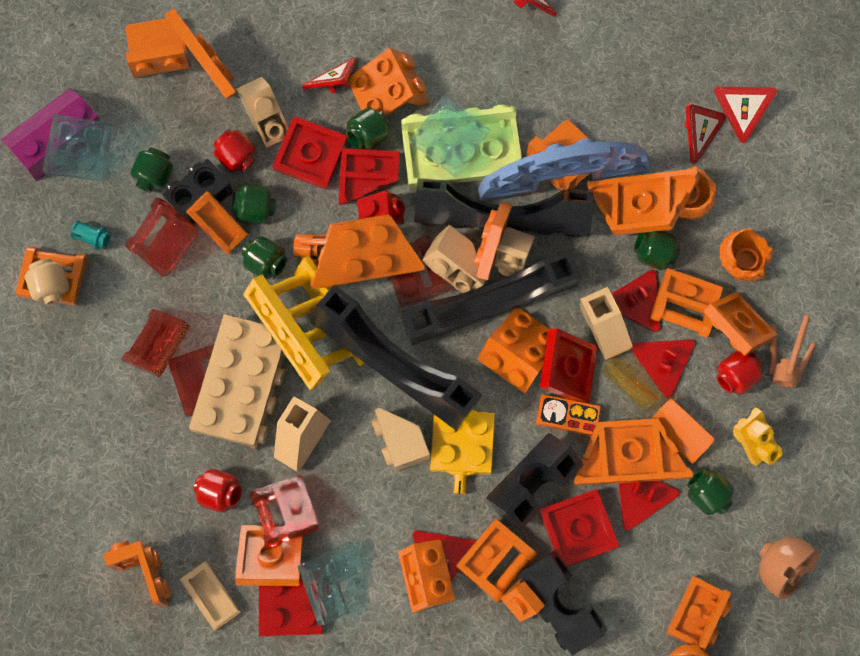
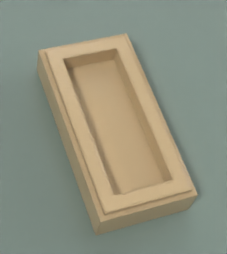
M206 561L180 579L214 631H217L241 614V611Z

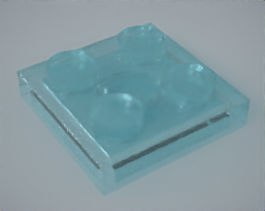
M444 95L409 143L452 176L456 177L491 130Z
M54 114L42 171L50 175L102 182L114 126L107 122Z

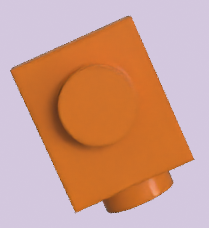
M518 580L500 597L520 622L537 614L545 606L525 581L520 583V580Z

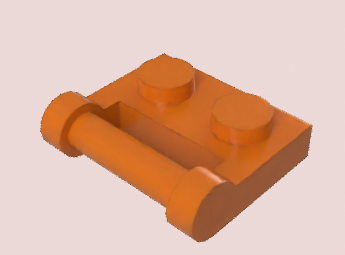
M28 246L25 251L15 294L20 298L32 299L25 281V274L29 270L30 264L50 258L53 262H58L62 266L73 267L71 273L65 272L69 283V290L62 295L63 300L59 303L76 306L88 256L79 253L76 256L45 252L39 251L37 247Z
M667 268L664 271L650 319L658 322L662 319L696 331L699 336L707 338L712 329V324L709 317L703 311L710 303L720 299L723 287ZM666 302L704 314L701 321L666 309Z
M495 518L456 565V568L495 602L500 603V597L504 595L505 590L528 562L532 563L538 554ZM512 547H514L520 554L497 582L492 585L487 578Z

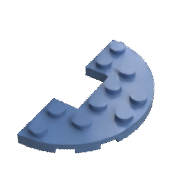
M587 138L577 141L574 145L564 147L563 144H553L546 147V151L519 159L484 177L483 182L478 188L480 201L535 192L540 181L591 173L593 181L649 172V157L644 148L626 142H593V139Z

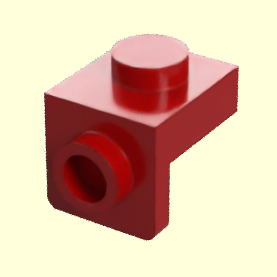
M385 190L357 200L359 219L390 215L396 225L404 224L403 214L405 213V206L401 197Z

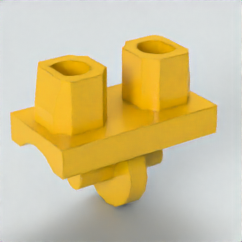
M755 407L752 410L748 419L741 418L738 424L734 426L733 433L736 440L742 443L750 462L755 466L762 461L773 465L783 455L781 447L777 445L774 439L772 427L768 425L763 412Z

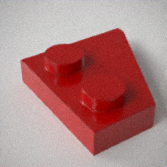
M342 148L339 205H345L397 183L400 151Z

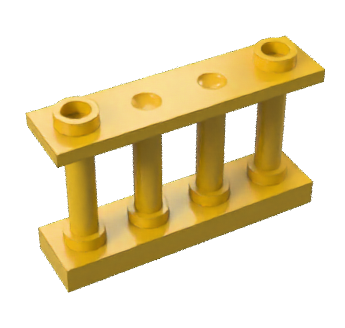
M306 256L294 272L295 276L270 285L262 274L252 279L243 295L309 390H313L319 387L330 373L329 367L352 356L359 366L365 363L344 347L321 357L311 343L328 335L319 328L304 333L296 323L295 319L313 312L317 303L331 289V286L318 289L311 288L310 282L312 277L314 278L317 266L309 256ZM303 286L311 299L287 309L278 296Z

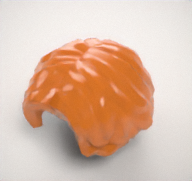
M698 169L700 178L679 216L685 220H695L696 218L703 217L704 213L708 214L715 204L716 184L704 170Z
M743 228L742 230L732 231L731 234H728L723 239L720 245L719 257L721 265L736 280L754 282L756 280H763L766 277V265L771 262L774 251L768 245L765 238H762L750 228Z

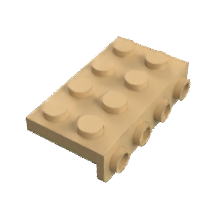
M223 315L189 426L190 431L247 445L255 450L258 449L259 443H265L268 433V426H265L268 414L272 415L275 410L277 398L273 397L275 387L282 385L285 369L281 367L284 357H287L264 324Z

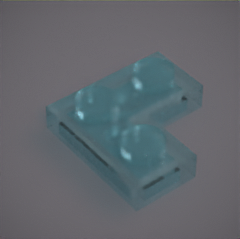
M346 542L297 566L318 625H326L350 613L339 583L362 572L363 568L354 543Z

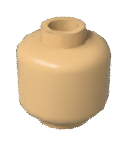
M50 258L42 259L29 265V270L25 274V281L32 299L44 302L45 305L61 302L63 300L62 295L69 290V283L62 265L58 262H53Z

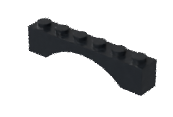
M418 178L414 222L425 226L444 224L451 225L453 228L470 226L479 227L484 230L491 210L497 211L499 205L487 204L467 196L457 190L447 180ZM563 189L552 197L537 203L512 206L506 228L509 227L521 232L534 231L541 235L560 233L575 238L582 235L590 236L594 208L593 192Z
M569 250L544 259L514 275L484 287L451 297L430 300L402 310L401 319L410 343L413 346L576 287L581 279V275Z
M335 285L317 303L310 321L313 325L455 431L458 430L482 396L481 393L458 376L431 368L404 352L376 327L357 301Z

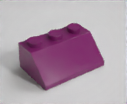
M69 88L3 137L1 141L34 180L38 181L105 129L97 114L84 99Z

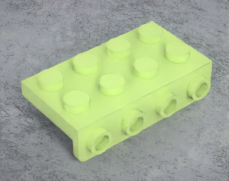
M497 105L492 109L483 110L468 108L464 112L440 111L435 115L427 116L412 114L402 119V137L409 188L417 187L418 178L447 180L450 184L480 181L498 169L522 159L516 122V107Z

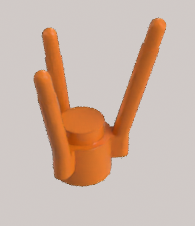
M296 234L293 245L294 257H301L302 261L304 257L309 256L318 267L319 261L313 259V256H319L320 246L325 245L327 234Z

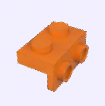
M695 576L691 577L665 633L687 645L694 644L704 650L707 646L712 647L719 633V630L715 629L720 617L724 619L731 608L732 602L728 600L731 592L726 589L720 590Z

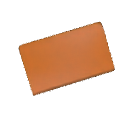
M671 398L651 418L659 419L666 430L667 437L677 447L678 453L691 465L715 441L714 437Z

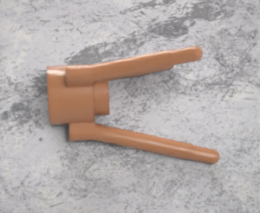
M805 315L791 359H781L780 363L777 364V336L770 342V368L768 374L774 376L772 381L774 384L787 388H796L797 383L801 382L802 374L816 348V344L811 343L799 365L797 359L810 320L809 315ZM771 324L770 327L776 332V325Z

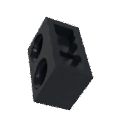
M206 159L203 163L199 162L192 166L188 174L180 181L176 180L169 184L162 195L166 204L189 229L196 222L186 211L206 191L221 203L233 194V190L229 181L209 159ZM207 179L214 180L211 186H201L203 181ZM184 197L192 198L186 205L178 204Z

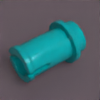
M76 221L71 228V232H74L70 234L72 239L91 244L96 250L100 248L105 249L110 242L111 234L107 232L106 228L101 227L98 229L80 221Z

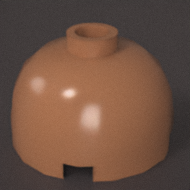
M792 536L780 538L775 543L769 541L759 553L762 557L759 563V577L773 595L785 600L804 583L799 581L807 571L812 573L819 561L820 552L808 542Z

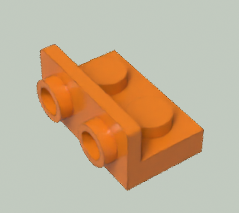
M441 540L412 544L398 552L412 613L424 611L433 606L450 603L455 600Z

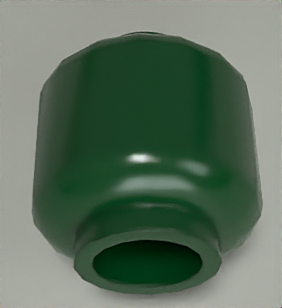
M364 108L347 122V139L356 149L372 150L389 136V120L382 111Z
M149 147L148 151H140L130 170V175L137 181L135 186L149 193L153 189H164L174 168L173 164L169 161L171 157L152 147Z
M245 183L240 189H235L231 211L236 212V217L240 221L262 224L266 221L268 215L273 216L276 199L271 198L269 188Z
M665 231L640 233L634 244V252L637 253L638 261L657 270H663L669 264L673 265L680 254V249L677 248L676 237Z
M264 236L248 241L241 252V255L244 257V268L256 276L263 274L266 280L278 277L283 272L287 263L284 248Z
M702 469L687 484L689 488L688 498L706 515H713L717 512L723 514L733 504L731 500L734 493L733 486L716 470L706 471Z

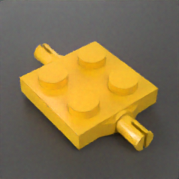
M472 410L457 431L434 415L430 470L432 472H446L455 476L453 494L459 495L461 483L460 493L461 495H466L467 477L476 474L492 475L495 413Z

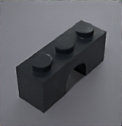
M548 433L487 495L486 499L503 519L521 531L542 509L534 499L537 489L548 482H556L564 486L584 464L569 444Z
M556 550L537 560L519 574L522 578L520 583L525 581L545 605L539 611V614L546 623H551L557 632L555 638L563 650L568 649L573 656L605 635L608 629L591 603L580 609L573 610L565 607L560 602L558 597L559 587L568 582L572 574Z

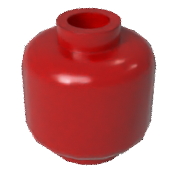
M228 129L213 143L215 146L213 155L229 172H235L238 169L244 172L255 162L252 156L256 152V147L240 130L232 132Z
M736 350L718 364L716 379L727 393L742 395L762 379L760 369L762 363L754 353L751 352L744 356L742 352Z
M209 469L202 476H199L193 488L194 493H196V501L201 507L220 513H225L231 508L236 507L242 495V487L239 485L236 476L217 469Z

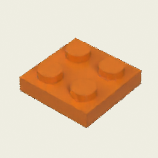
M501 201L497 211L491 210L481 237L483 240L474 261V265L479 266L476 274L478 278L488 280L495 263L499 243L505 232L512 204Z
M738 292L710 303L703 311L709 317L711 324L721 330L729 338L733 348L742 352L744 356L770 343L778 335Z
M241 525L235 575L236 585L300 586L304 538L303 526Z

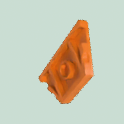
M174 8L165 14V17L224 97L229 99L237 92L231 82L234 76L225 64L221 62L218 54L200 33L195 35Z
M695 168L588 181L587 187L590 192H593V197L614 236L672 230L700 178V173Z
M382 215L330 224L325 237L326 243L321 249L318 258L319 264L310 284L312 289L422 271L425 268L390 215Z
M658 418L597 422L582 458L584 465L576 473L573 485L691 479L693 474L679 456V451L673 441L667 437L666 430Z

